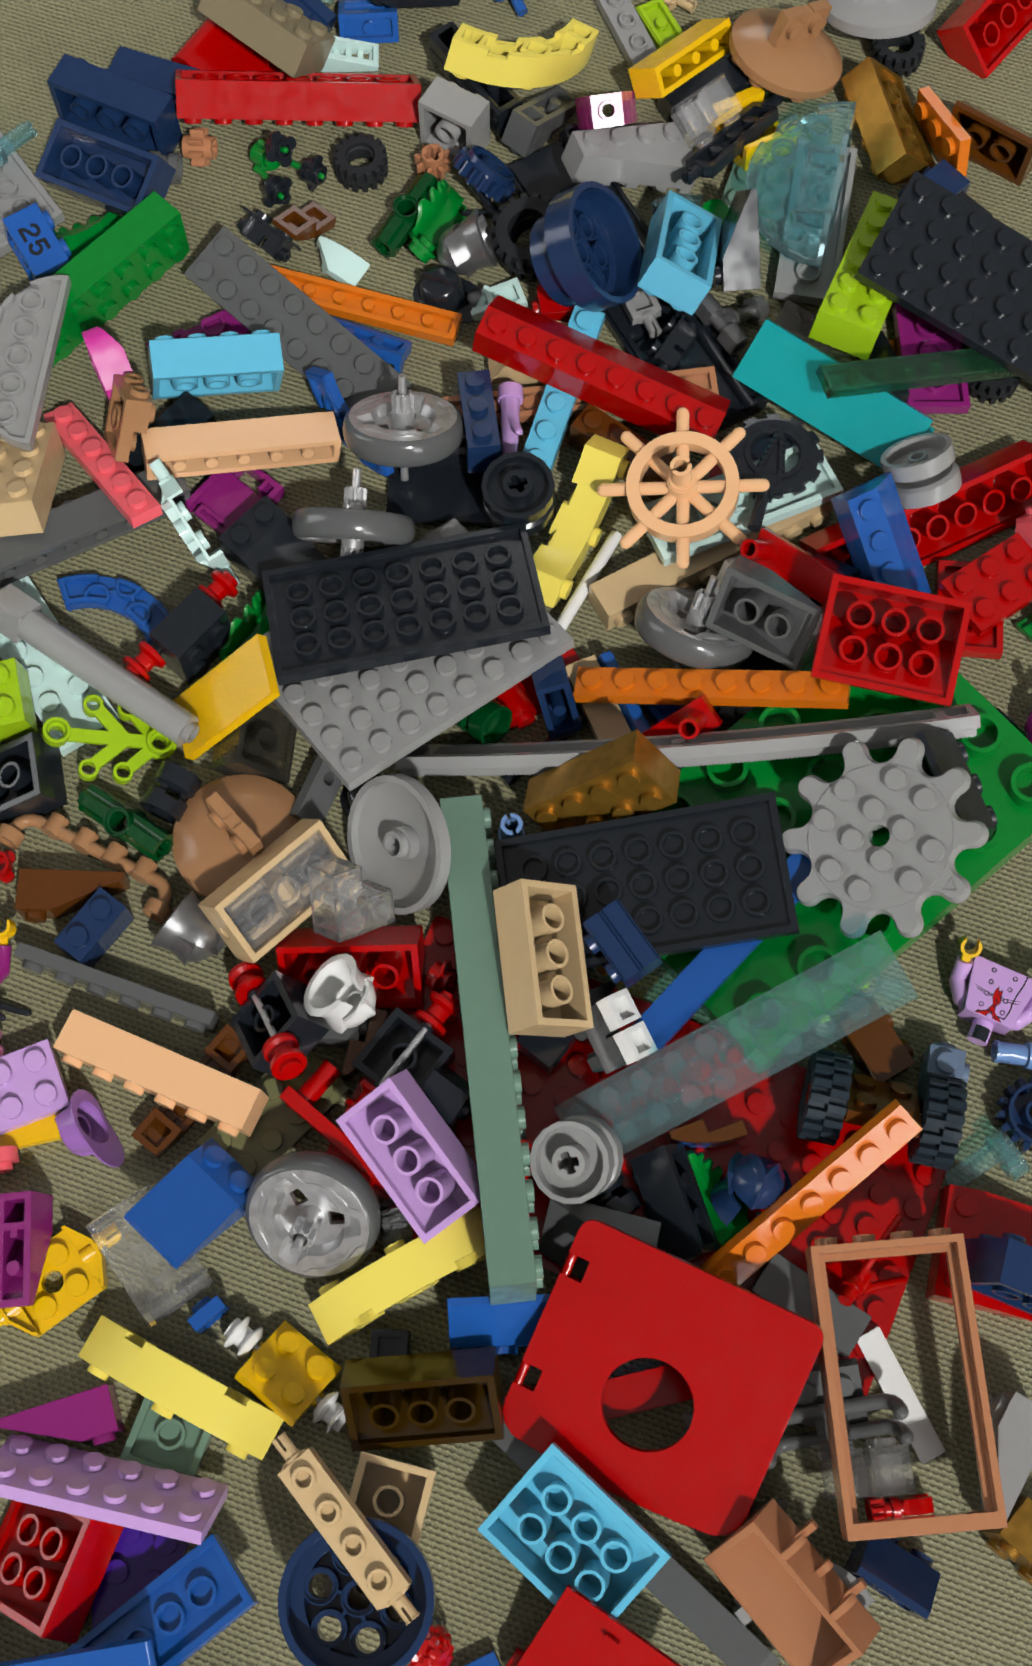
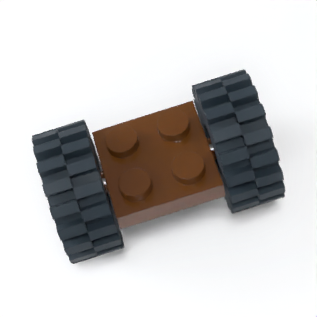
M819 1048L813 1049L807 1064L804 1084L801 1089V1099L799 1100L796 1125L797 1138L834 1146L839 1139L840 1130L843 1127V1119L845 1123L864 1126L896 1099L923 1129L907 1142V1146H909L907 1150L908 1161L942 1170L950 1169L959 1150L958 1144L962 1139V1127L965 1124L966 1118L964 1114L967 1109L966 1098L968 1093L966 1089L967 1084L964 1082V1079L925 1072L917 1092V1089L911 1088L905 1083L894 1082L891 1084L881 1082L863 1074L853 1076L851 1075L853 1072V1058L851 1055Z

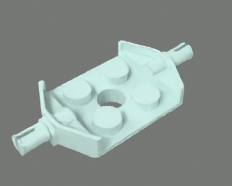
M160 458L150 463L148 466H150L158 479V484L162 490L161 507L196 561L221 573L224 570L227 571L240 584L241 582L231 569V564L219 547L208 554L206 550L211 547L208 540L200 529L194 532L188 521L192 519V516L182 500L177 504L173 500L174 497L183 492L174 476L170 475Z

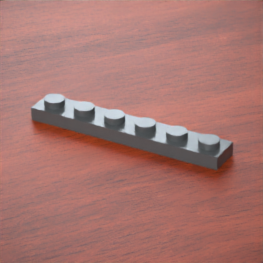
M22 942L18 943L13 954L22 962L21 968L31 973L41 975L42 971L54 974L53 979L64 985L73 987L76 982L87 986L86 991L97 997L106 998L107 994L118 997V1003L128 1008L138 1010L139 1006L151 1009V1015L161 1020L170 1022L172 1017L184 1021L183 1026L197 1033L203 1034L205 1029L215 1032L220 1022V1018L214 1011Z

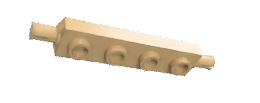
M283 1432L272 1442L286 1461L278 1477L375 1609L378 1611L392 1605L407 1626L420 1615V1612L416 1610L405 1595L412 1583V1579L313 1446L299 1451L286 1432Z

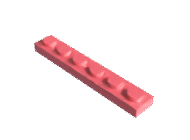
M72 402L59 406L55 410L43 415L46 423L55 422L62 444L133 528L163 515L159 502L124 462L114 460L107 442Z

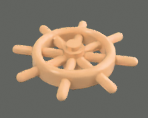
M681 407L676 413V432L661 435L646 445L630 431L622 432L620 436L621 441L636 454L630 464L626 483H603L597 487V493L602 497L627 496L630 511L637 521L622 536L619 542L620 546L624 549L630 548L646 532L662 541L676 543V565L680 569H686L689 566L690 543L704 540L719 530L736 545L741 546L747 537L729 520L736 509L739 493L764 492L770 487L769 481L764 478L739 479L737 465L729 452L745 437L746 431L744 428L736 427L719 443L710 436L689 431V411L685 407ZM689 451L706 456L693 469L692 464L689 463ZM676 452V457L670 462V467L660 459L662 456ZM716 464L721 469L725 480H701ZM649 467L665 480L663 482H641ZM724 493V496L718 507L715 508L701 494ZM665 495L651 510L646 508L641 496ZM691 504L705 516L704 519L690 523ZM676 505V524L660 519Z

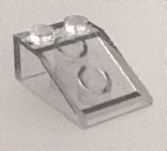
M148 1184L85 1227L140 1314L151 1328L214 1283L196 1254L178 1269H175L124 1219L125 1214L152 1189L150 1184Z

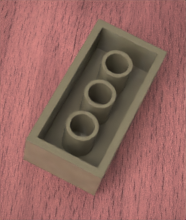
M200 0L197 8L202 14L292 78L322 71L336 39L327 32L328 29L325 25L318 21H311L303 15L304 12L300 7L286 3L283 0Z

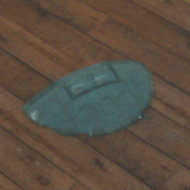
M842 101L820 104L814 112L801 117L797 113L788 117L777 125L776 133L771 136L773 139L767 143L763 141L760 143L750 161L746 175L745 190L757 189L759 234L769 245L785 257L796 262L814 267H822L841 196L856 102Z

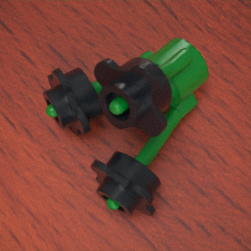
M280 131L272 132L267 141L259 139L250 150V160L255 164L253 171L259 174L265 181L262 186V192L266 196L263 203L268 208L274 204H287L291 200L289 191L293 182L289 177H284L283 179L278 175L270 177L266 171L276 170L280 164L282 167L291 166L300 170L301 181L309 184L308 190L314 192L318 185L323 184L327 176V167L323 165V157L320 155H316L314 159L307 158L303 164L292 160L293 149L297 144L296 139L293 136H282Z

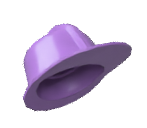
M78 1089L73 1092L70 1106L55 1117V1122L64 1144L74 1154L80 1156L94 1154L102 1163L110 1167H119L124 1163L123 1147L106 1120L98 1101L86 1090Z

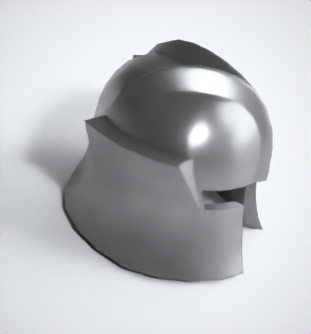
M477 208L460 225L456 223L446 229L440 236L437 245V257L440 263L454 270L458 275H467L468 278L478 269L497 266V256L491 243L492 238L483 214L478 217L479 212Z
M193 890L176 907L151 943V946L171 951L184 966L188 962H199L210 956H217L225 945L221 936L198 906L200 901Z

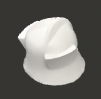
M347 953L331 957L315 972L304 994L305 1011L310 1016L325 1018L332 1030L343 1034L347 1028L357 1027L368 1018L376 1015L375 1005L377 996L373 986L374 977L360 972L354 958Z

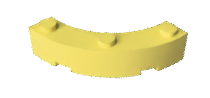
M572 18L565 27L555 32L553 38L546 39L541 36L518 37L516 42L497 40L499 34L487 32L462 23L453 36L444 70L453 73L459 79H470L489 85L522 88L524 90L559 84L577 75L586 66L599 30Z
M596 434L585 443L571 481L576 483L577 486L571 493L569 500L563 501L550 527L548 544L544 545L541 543L533 556L544 603L551 608H554L561 598L564 600L568 598L573 586L572 580L590 546L595 548L600 540L602 529H599L612 497L598 495L597 487L603 483H618L619 479L624 480L631 461L627 460L630 451L628 447Z
M478 1205L474 1206L424 1244L419 1237L407 1244L404 1239H401L384 1249L386 1254L384 1257L340 1283L337 1279L318 1289L320 1296L308 1304L327 1344L330 1345L358 1332L384 1315V1310L411 1299L439 1282V1279L455 1270L459 1273L485 1260L481 1207Z
M103 1315L100 1316L78 1354L80 1358L90 1364L87 1371L104 1381H107L109 1376L153 1401L151 1410L169 1420L176 1414L227 1442L225 1450L243 1460L246 1459L248 1454L263 1460L284 1421L265 1405L212 1379L206 1373L159 1349L157 1345Z

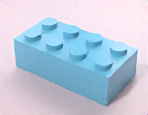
M669 190L651 218L637 286L642 288L648 295L656 296L669 303L674 309L684 311L692 316L712 288L722 219Z
M256 330L252 334L239 335L237 332L229 331L214 337H207L205 334L196 333L181 339H174L173 336L163 335L156 337L154 340H149L148 366L153 399L180 398L186 392L193 397L280 390L284 365L279 333H271L269 330Z

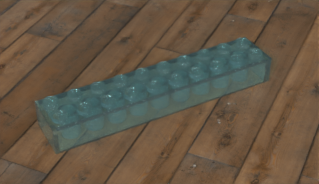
M880 930L556 1105L554 1109L560 1120L572 1115L584 1114L603 1119L615 1130L619 1137L624 1156L919 997Z

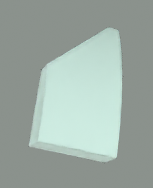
M321 235L318 238L316 245L320 250L322 273H327L337 282L356 286L370 267V264L342 245Z
M515 277L492 287L484 285L481 291L482 296L477 306L472 308L471 316L473 321L481 320L488 305L497 295L529 309L518 278Z

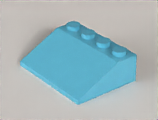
M555 1442L547 1448L477 1529L554 1605L569 1584L616 1619L672 1556L655 1537Z

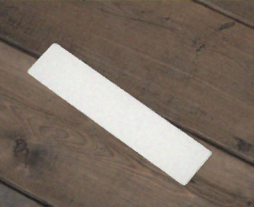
M876 1327L862 1335L857 1343L883 1392L896 1395L908 1407V1417L900 1421L907 1424L914 1436L911 1445L920 1462L924 1465L944 1453L945 1448L880 1327Z

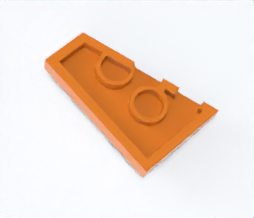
M930 86L918 89L914 114L938 162L945 159L966 177L971 137Z

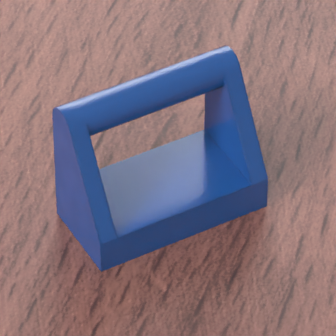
M370 0L338 1L340 37L371 43L399 42L397 8L387 5L379 6Z

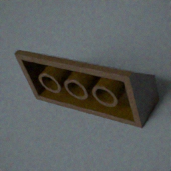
M496 1347L345 1360L340 1393L352 1452L504 1439L502 1385Z

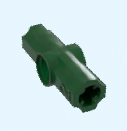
M428 172L424 174L419 173L406 193L394 200L393 211L371 240L372 247L380 255L387 259L395 257L409 238L408 233L416 224L419 201L423 198L430 201V188L434 187L437 190L438 181L434 175Z
M91 784L81 792L77 800L79 803L78 809L101 824L109 835L120 837L153 861H160L165 855L169 854L174 845L173 835L149 820L142 810L130 807L97 784ZM125 818H127L126 827H124Z

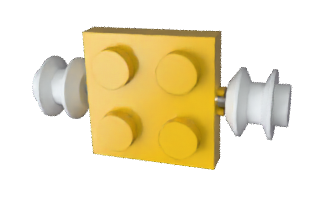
M249 1316L243 1321L236 1318L223 1334L227 1338L224 1347L227 1348L234 1344L239 1348L237 1353L238 1359L250 1354L252 1356L238 1370L234 1379L291 1427L298 1422L312 1405L315 1408L313 1423L323 1420L328 1424L326 1434H329L333 1429L339 1433L347 1424L344 1408L337 1401L339 1392L328 1393L325 1397L323 1392L339 1375L342 1368L287 1321H284L263 1343L261 1341L263 1337L262 1327L252 1330L248 1326L250 1322Z

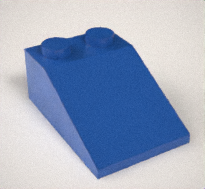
M211 1138L187 1155L125 1214L124 1219L175 1269H178L245 1215L246 1197L254 1178Z

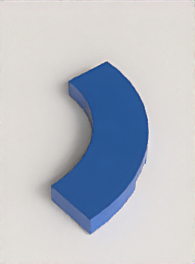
M313 366L306 370V376L320 409L325 407L327 412L334 411L341 441L347 447L343 436V421L349 407L340 393L333 372ZM359 458L368 468L385 477L395 472L393 467L373 464Z
M95 573L57 578L67 611L98 608L118 613L138 627L150 646L154 645L149 633L169 612L159 600L157 601L152 595L143 590L141 586L120 577L115 579L99 576V574Z

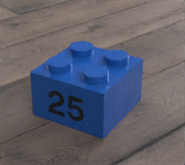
M36 202L2 219L6 240L30 281L52 276L71 260L70 256L72 255L64 239L58 240L53 230L55 225L47 210L41 212Z

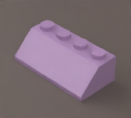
M407 1069L389 1077L335 1120L424 1244L481 1202L477 1165Z

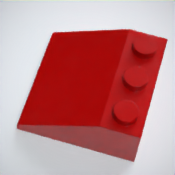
M949 1184L940 1190L935 1228L949 1227L951 1228V1234L963 1233L964 1239L979 1238L980 1234L1002 1237L1003 1233H1012L1026 1239L1025 1244L1032 1246V1206L986 1191ZM946 1252L931 1253L925 1299L953 1305ZM972 1291L975 1310L1032 1322V1315Z
M12 1500L0 1527V1612L40 1638L76 1643L124 1527Z

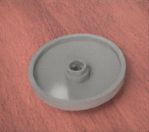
M827 0L832 9L826 20L834 28L852 36L868 39L897 38L909 35L925 27L936 13L938 0Z
M389 774L369 780L356 794L350 808L347 823L348 851L352 867L358 874L356 876L367 896L377 906L387 912L405 915L425 910L440 897L447 883L450 871V836L442 810L430 791L410 776Z

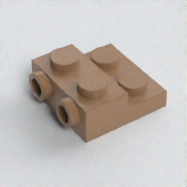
M136 373L114 374L104 437L114 460L118 462L128 463L130 451L134 452L136 448V432L147 434L149 422L153 423L155 418V403H152L150 399L151 390L143 385L144 377Z

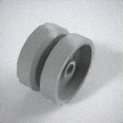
M935 432L911 436L893 444L881 455L880 463L883 473H892L903 509H919L935 505L948 499L961 488L962 477L959 465L954 462L956 453L953 441L947 434Z
M588 1114L572 1115L543 1129L534 1140L530 1153L531 1174L538 1188L550 1199L563 1204H581L609 1189L620 1176L624 1162L622 1143L615 1130L603 1119Z

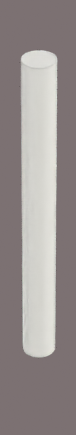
M612 530L556 620L565 630L588 595L589 585L596 582L619 544L622 535L618 531Z

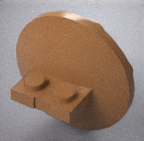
M819 0L807 5L783 10L764 7L744 12L736 19L729 34L728 42L732 54V62L749 77V82L752 86L764 88L777 95L790 98L796 103L827 95L835 88L843 70L842 58L838 48L822 30L826 25V19L832 6L827 0Z
M249 774L222 777L200 788L194 797L186 802L188 807L180 822H175L172 834L174 860L186 883L203 898L208 897L300 821L289 815L296 801L294 795L271 779ZM270 870L265 875H263L261 879H264L268 874H270Z

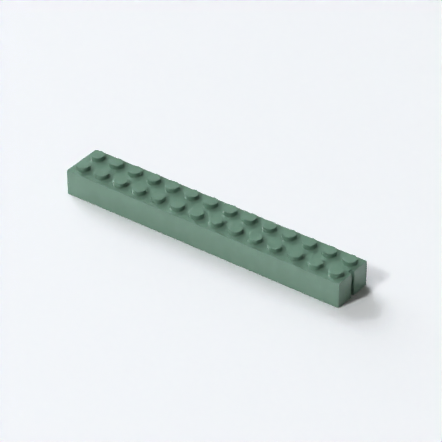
M481 795L440 798V808L446 820L451 844V865L447 884L467 1080L469 1083L475 1158L478 1171L490 1305L536 1301L537 1288H543L544 1275L542 1257L533 1253V1250H539V1230L537 1216L529 1217V1213H534L535 1197L533 1180L525 1179V1176H530V1152L528 1142L521 1143V1140H526V1118L524 1106H517L522 1105L521 1075L517 1062L516 1035L509 1034L493 897V890L498 889L499 886L497 869L495 870L494 841L491 836L490 807L483 808Z

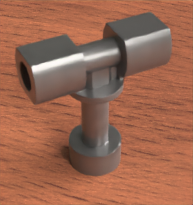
M707 293L694 313L704 325L712 324L720 333L717 340L730 355H735L742 351L749 341V338L740 328V322L747 320L750 323H756L767 318L769 305L763 296L755 295L746 299L741 309L723 308L711 293Z

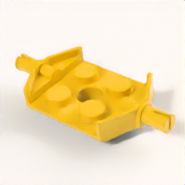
M63 1225L61 1227L62 1231L50 1240L33 1306L0 1309V1327L12 1325L39 1338L108 1287L105 1255L108 1252L106 1250L124 1238L119 1228L114 1225V1227L99 1238L91 1239ZM53 1272H60L64 1279L62 1288L55 1293H49L45 1288L46 1278Z

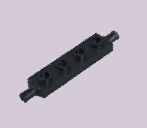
M773 93L766 101L749 104L686 160V172L681 176L682 181L686 185L687 183L691 185L698 177L713 179L743 152L745 145L754 142L779 119L778 106L782 103V97Z

